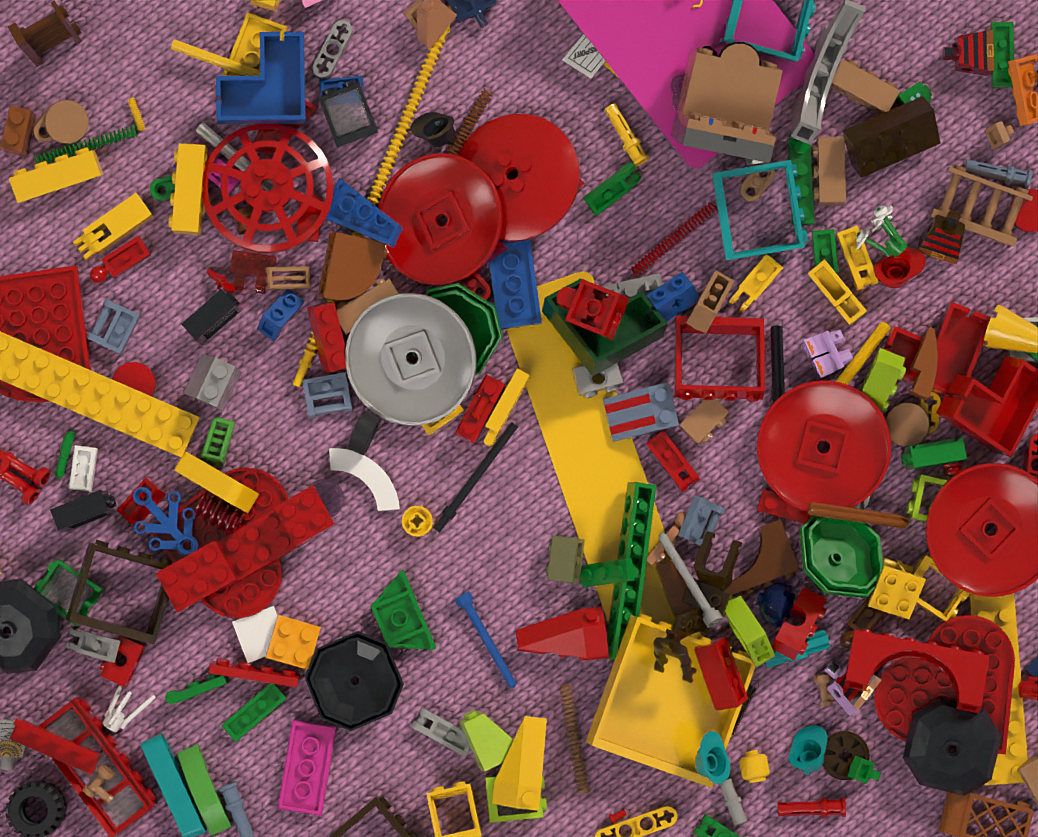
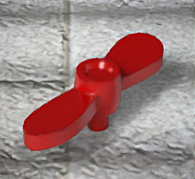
M207 269L206 273L216 281V289L220 290L222 287L226 292L234 293L235 287L226 281L225 276L218 275L212 269Z

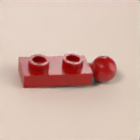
M137 236L102 258L105 266L92 268L90 278L95 283H103L107 279V275L111 273L115 279L151 256L141 238Z

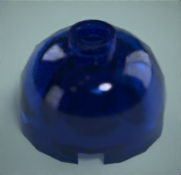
M774 583L768 586L764 593H759L756 605L760 606L759 613L766 623L781 628L784 618L790 617L789 613L795 599V594L791 593V590L795 589L794 586L785 583Z

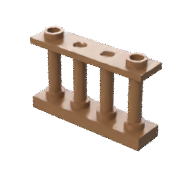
M954 164L953 168L947 167L946 172L953 174L942 205L938 206V209L932 208L929 217L934 218L935 215L947 216L948 212L951 211L949 208L961 177L974 182L962 214L959 213L961 216L959 222L965 224V230L1014 247L1017 238L1012 237L1013 232L1011 231L1023 199L1027 201H1032L1033 196L1028 195L1029 191L1020 187H1016L1013 190L966 173V168ZM985 185L993 188L994 191L983 220L976 224L971 222L972 217L970 215L981 186ZM1005 192L1015 196L1003 229L1001 228L1000 231L991 229V222L1001 195Z

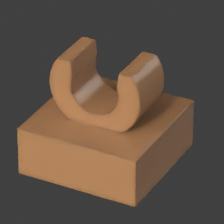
M1002 121L984 130L993 150L1010 142L1009 135L1015 133L1011 125L1005 127Z

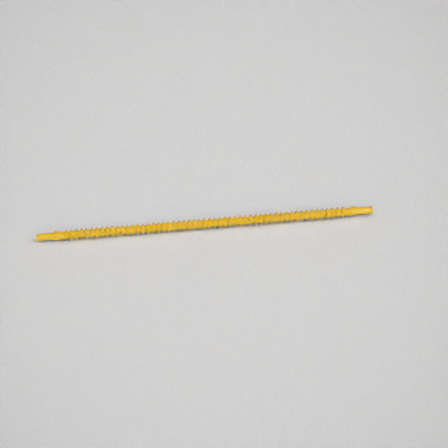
M449 26L430 49L428 48L430 53H426L427 59H424L425 64L421 65L423 70H420V76L416 77L418 79L417 82H414L416 86L412 88L413 93L409 94L411 98L407 99L408 105H405L406 110L402 111L404 116H401V122L397 123L399 125L398 128H395L397 132L393 134L394 139L390 140L392 144L388 145L389 151L385 152L387 156L383 157L385 161L381 163L382 168L378 169L380 173L376 174L377 180L373 181L375 185L371 186L373 190L369 192L370 197L366 198L374 205L379 204L377 200L381 198L380 193L384 191L382 188L386 187L385 181L389 180L387 176L391 175L389 171L393 169L392 164L396 163L394 159L398 158L397 152L401 151L399 147L403 146L401 142L405 141L404 135L408 134L406 130L410 129L408 125L412 123L411 118L415 117L413 113L417 112L416 106L420 105L418 101L422 100L420 96L424 94L423 89L427 88L425 84L429 83L428 77H431L430 72L434 71L432 67L436 66L435 60L439 59L437 55L441 54L439 50L443 49L442 43L446 42L444 38L451 30ZM352 232L353 236L365 238L359 233ZM327 299L326 302L338 303V300ZM313 331L311 332L312 337L308 338L310 342L306 343L308 347L304 349L305 354L299 360L300 366L292 385L299 388L308 368L312 366L313 356H316L315 350H317Z

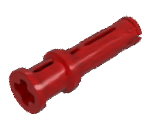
M845 797L835 800L822 798L820 801L777 802L778 817L820 815L823 818H827L828 815L846 817Z

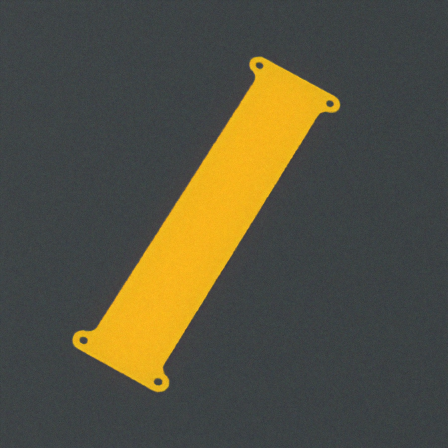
M581 271L537 286L542 324L506 329L520 370L531 377L526 385L578 538L585 540L583 552L587 564H594L618 559L627 483L640 482L648 484L633 439L628 438L612 442L603 399L616 396V391L606 393V390H601L597 392V396L586 399L584 395H578L572 370L584 365L542 312L545 297L580 278L594 283L591 274ZM596 374L592 377V381L599 385L604 382V378L601 374ZM655 502L648 555L659 543V534L665 533ZM664 550L663 553L666 556L658 565L653 563L650 566L646 563L640 613L652 617L651 622L659 624V621L671 624V629L674 630V624L678 616H673L655 569L656 566L672 561L666 550ZM614 583L595 586L608 624ZM697 632L692 634L691 637L698 639L701 633Z

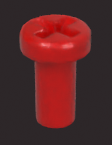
M623 809L613 815L611 813L608 814L611 823L615 824L616 820L627 814Z

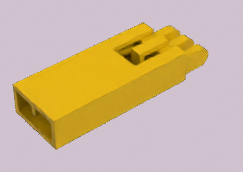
M134 193L82 230L84 234L74 240L73 243L75 246H78L84 242V245L79 247L78 250L80 253H83L89 249V252L83 255V258L88 260L97 253H103L154 216L140 196ZM108 228L112 235L99 242L98 239L105 236L103 230Z
M518 368L485 425L489 429L484 439V443L488 447L494 444L531 378L529 374Z

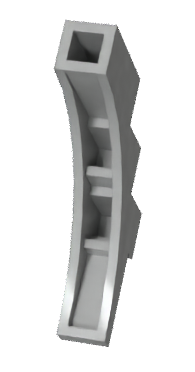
M844 0L829 26H825L818 37L815 57L805 72L803 90L793 106L790 137L811 145L820 131L824 106L833 77L845 48L865 13L864 6L850 0Z

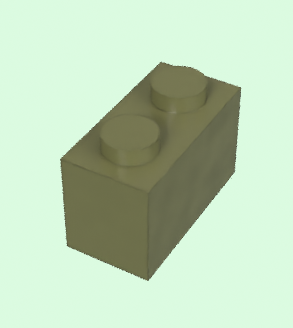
M552 536L548 546L550 560L546 566L547 580L580 584L585 540Z

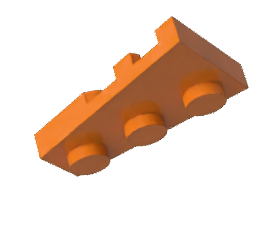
M1038 54L1008 61V72L1012 80V93L1016 101V115L1020 126L1038 122V94L1034 91L1035 81H1038V73L1034 72V62L1038 61Z

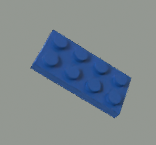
M530 239L520 242L498 241L505 244L508 250L489 262L494 301L501 330L542 324Z

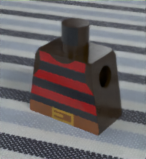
M949 211L946 217L935 215L920 236L917 250H920L923 254L957 265L965 230V224L959 222L960 214L955 211Z

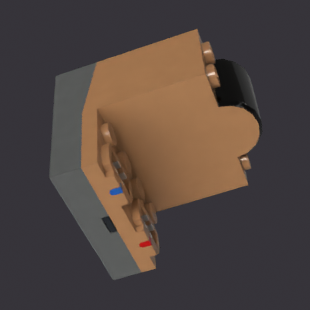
M738 39L722 41L714 48V51L702 47H697L696 51L690 50L671 136L684 146L770 163L776 136L770 133L769 127L783 71L777 68V64L761 60L758 51L752 45Z

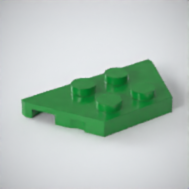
M401 570L371 605L385 642L389 647L437 649L405 571Z

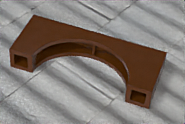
M781 519L758 528L760 546L755 561L745 573L732 580L731 585L724 591L731 594L732 599H734L733 595L739 592L742 593V596L754 592V587L762 584L764 588L775 584L774 579L782 576L783 580L796 576L795 571L800 568ZM673 561L656 566L655 569L673 616L676 617L690 611L691 605L682 602L688 586ZM693 577L695 582L700 584V581Z

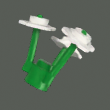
M892 205L878 207L871 219V222L875 225V228L871 230L872 233L883 228L888 234L889 238L884 243L887 247L885 248L867 237L871 228L868 226L867 229H861L856 234V249H859L864 241L882 251L887 257L891 254L897 257L906 249L908 245L890 222L893 217L888 216L893 211Z

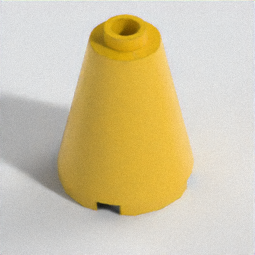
M997 305L994 312H997V316L991 317L984 336V341L986 342L983 346L1038 353V327L1006 307Z

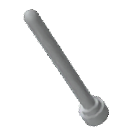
M660 533L658 537L704 612L702 614L704 623L708 628L718 624L723 619L720 612L715 610L714 607L711 608L665 533Z

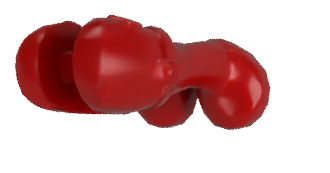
M0 449V460H2L0 463V479L18 489L22 493V502L28 506L31 505L40 495L41 489L10 472V469L13 468L41 488L47 484L51 470L45 467L38 470L17 459L13 453Z

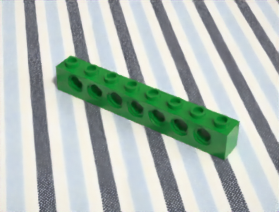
M640 482L627 483L617 560L632 558L635 580L614 583L607 635L609 658L606 659L615 660L630 616L638 617L640 613L657 485Z

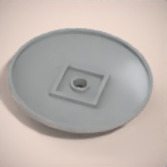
M402 293L377 301L359 316L347 339L345 363L347 374L355 393L371 411L394 423L422 425L435 422L447 416L467 396L475 377L476 351L467 326L450 307L430 296ZM409 352H414L418 355L417 363H411L408 360Z

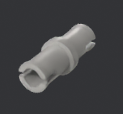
M732 778L727 779L719 785L726 801L724 805L725 807L728 806L733 824L737 825L747 821V818L740 803L742 801L741 797H738Z

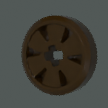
M850 731L832 733L827 739L824 763L822 765L823 769L836 779L852 780V778L847 776L854 757L858 756L868 761L870 759L866 742L859 735ZM843 749L850 753V757L846 759V762L839 758V754L843 753Z

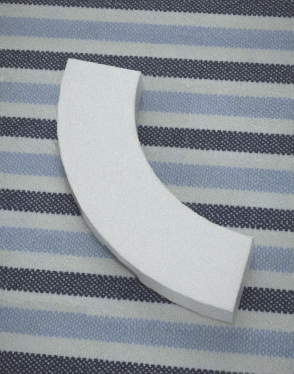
M329 448L331 471H343L360 478L372 491L378 511L400 510L395 487L388 475L378 464L370 458L351 450Z

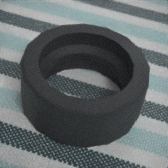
M364 411L352 433L348 449L364 456L375 436L380 423V417Z

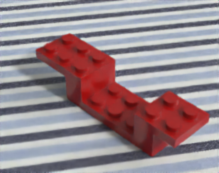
M314 485L276 505L273 511L219 541L214 540L157 572L156 575L177 613L216 591L224 590L318 537L319 533L334 526L335 523Z

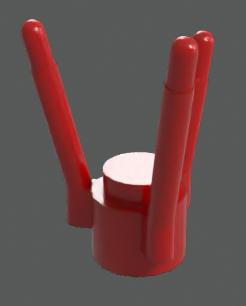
M1028 676L1027 681L1021 680L1019 685L1020 698L1038 701V684H1036L1038 677Z

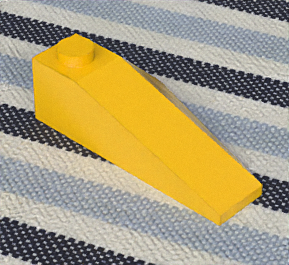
M524 716L499 773L494 780L492 804L519 809L539 810L547 718Z

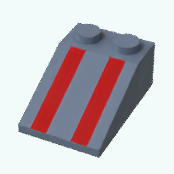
M669 382L603 399L612 442L669 430L679 426Z

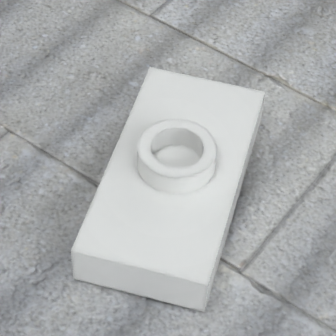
M75 445L69 489L92 492L98 448Z

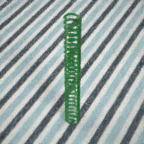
M134 124V131L132 125H130L131 133L126 126L127 134L124 128H122L123 136L120 129H118L119 138L115 130L113 131L114 137L109 132L110 139L108 134L105 133L106 141L103 134H101L102 142L97 135L98 144L95 137H93L94 145L89 138L90 147L85 139V146L91 151L92 148L96 149V146L100 148V145L102 147L104 145L108 146L109 143H116L117 140L121 142V138L125 140V137L127 139L129 137L133 138L134 135L137 137V126ZM80 141L81 148L78 142H76L77 150L85 148L82 141ZM73 143V152L69 144L67 145L69 153L66 147L63 146L64 152L68 155V157H71V154L75 156V151L77 150ZM59 147L60 154L62 156L64 155L61 147ZM55 148L56 156L59 157L58 150ZM52 149V158L49 151H47L48 160L45 153H42L44 161L50 164V160L51 162L55 161L56 156ZM38 154L40 163L44 162L41 155ZM34 155L36 164H38L39 161L37 159V156Z

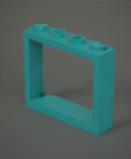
M731 0L732 7L729 17H727L725 25H727L724 38H721L720 43L727 45L745 44L753 48L756 53L793 63L801 59L802 53L805 51V47L802 46L803 41L810 32L809 18L813 16L816 8L814 0H803L790 54L733 39L743 0Z
M791 160L712 173L726 260L805 247L804 243L808 242L806 229L802 230L801 221H805L803 207H798L797 199H801L800 187L795 186L794 177H798L796 164H792ZM785 168L796 242L734 252L722 179Z

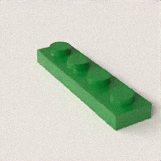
M788 138V159L791 160L792 164H796L798 177H794L795 186L800 187L801 199H797L798 207H803L805 221H801V225H814L811 145L795 138ZM791 211V224H792V226H794L793 217H792V211Z

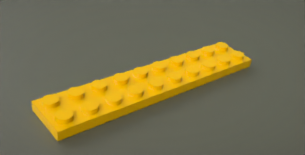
M0 332L1 381L182 458L200 417Z
M970 593L968 596L970 615L981 616L996 623L1008 636L1015 654L1006 755L997 754L992 780L984 785L1025 783L1017 770L1028 758L1023 698L1019 697L1021 671L1014 593L999 597H985Z

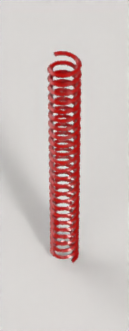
M708 202V205H705L704 208H701V211H698V214L695 213L694 216H691V219H688V222L684 223L685 225H681V227H678V230H675V233H671V236H668V239L665 238L664 241H661V244H658V247L654 248L655 250L652 249L651 252H648V255H645V258H641V261H638V264L635 263L634 266H631V270L634 273V275L638 278V275L636 274L634 269L640 275L642 274L639 271L638 267L643 272H645L641 264L646 269H648V267L645 264V262L649 266H652L648 259L653 264H655L651 256H653L656 259V261H658V258L655 256L654 253H656L659 256V258H662L657 249L663 255H665V253L662 251L661 247L668 253V250L666 249L664 244L670 250L672 249L667 243V241L673 247H675V245L671 241L672 239L676 244H678L674 236L679 241L682 240L680 239L678 234H680L682 238L685 239L684 235L680 231L682 230L685 233V235L688 236V233L685 231L684 227L689 231V233H692V231L687 226L688 224L693 230H695L690 221L698 228V225L695 223L694 219L700 225L702 223L699 221L697 216L703 222H705V220L702 218L701 214L706 219H708L704 211L707 212L709 216H712L710 212L707 210V208L710 209L713 214H715L714 210L711 208L710 205H712L716 211H718V208L711 202Z

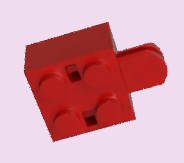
M581 279L577 290L570 287H563L559 290L557 303L569 310L565 321L613 340L629 298Z

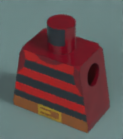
M993 30L958 36L955 39L954 47H943V60H955L956 71L990 76L994 72Z

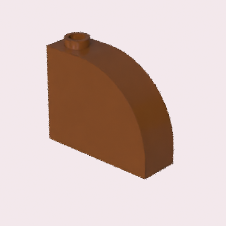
M330 232L317 297L331 300H347L367 291L377 279L382 261L386 259V244L338 232Z

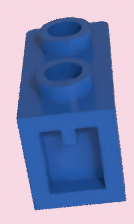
M286 290L262 315L257 329L272 341H275L280 336L287 321L304 304V300L292 291Z

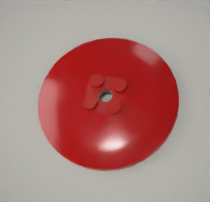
M510 114L495 118L475 130L467 138V141L464 142L460 152H458V156L479 166L490 177L498 191L503 211V224L499 241L520 242L546 233L565 217L576 198L580 182V166L576 151L564 132L544 118L530 114ZM511 170H518V176L513 180H509L508 173Z
M438 153L425 155L403 166L387 184L378 206L382 212L403 227L394 248L388 245L385 246L387 249L386 257L403 275L428 285L453 284L475 274L492 256L502 231V204L493 181L475 163L453 154ZM441 215H446V225L442 227L439 226V217Z
M813 381L790 389L780 396L769 408L759 429L757 455L761 471L767 483L779 497L790 505L804 511L808 510L807 506L810 502L852 508L867 499L883 480L891 457V437L883 414L876 404L864 393L840 382ZM822 440H826L830 444V449L826 453H821L817 449V444Z
M984 463L958 472L939 489L927 514L925 532L930 556L938 570L947 580L968 593L985 597H999L1021 591L1038 579V480L1034 476L1011 465ZM988 523H994L996 527L995 532L991 535L985 533V526Z

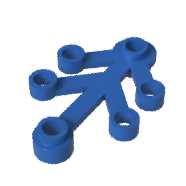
M139 487L134 491V501L139 505H145L161 523L147 524L144 521H138L134 525L135 532L138 534H145L146 532L169 533L176 540L162 541L160 538L154 537L149 541L150 549L154 551L174 549L184 557L198 550V541L192 536L193 520L196 518L193 508H186L182 512V517L185 519L183 534L177 528L178 505L182 500L179 492L172 491L168 494L169 517H167L152 500V493L149 489ZM142 492L147 494V499L144 501L139 497ZM173 494L178 495L177 502L171 501V496ZM188 510L193 512V517L190 519L185 516ZM141 523L145 525L143 532L138 531L137 528ZM154 540H158L160 542V546L158 548H154L152 546ZM187 541L191 543L189 550H185L183 547Z

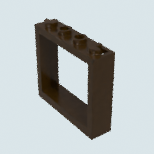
M97 539L95 543L89 542L66 620L155 645L169 599L162 584L147 632L76 612L95 551L161 570L171 565L172 561L160 558L159 562L151 560L152 555L139 552L138 556L130 554L131 549L117 546V549L109 548V543Z
M377 795L329 837L342 836L375 806L401 837H418V835L413 830L409 832L405 828V820L398 813L394 815L389 809L392 805L384 796L380 798Z

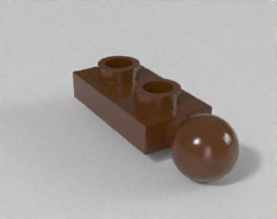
M873 591L847 622L851 631L844 632L840 637V643L846 649H851L854 630L868 629L872 631L886 613L868 607Z

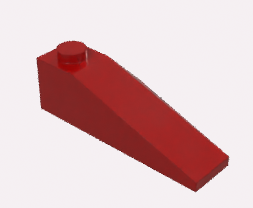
M602 606L575 610L516 630L518 651L537 654L554 653L559 654V657L565 658L567 655L579 657V660L585 661L609 658Z

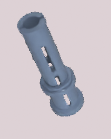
M969 159L966 160L964 166L967 169L966 173L1004 181L1006 185H1020L1024 189L1029 188L1032 178V170H1018L1014 166L1005 168Z
M237 781L218 788L226 801L225 808L231 811L240 837H255L243 808L245 801L240 797L236 787L238 785Z

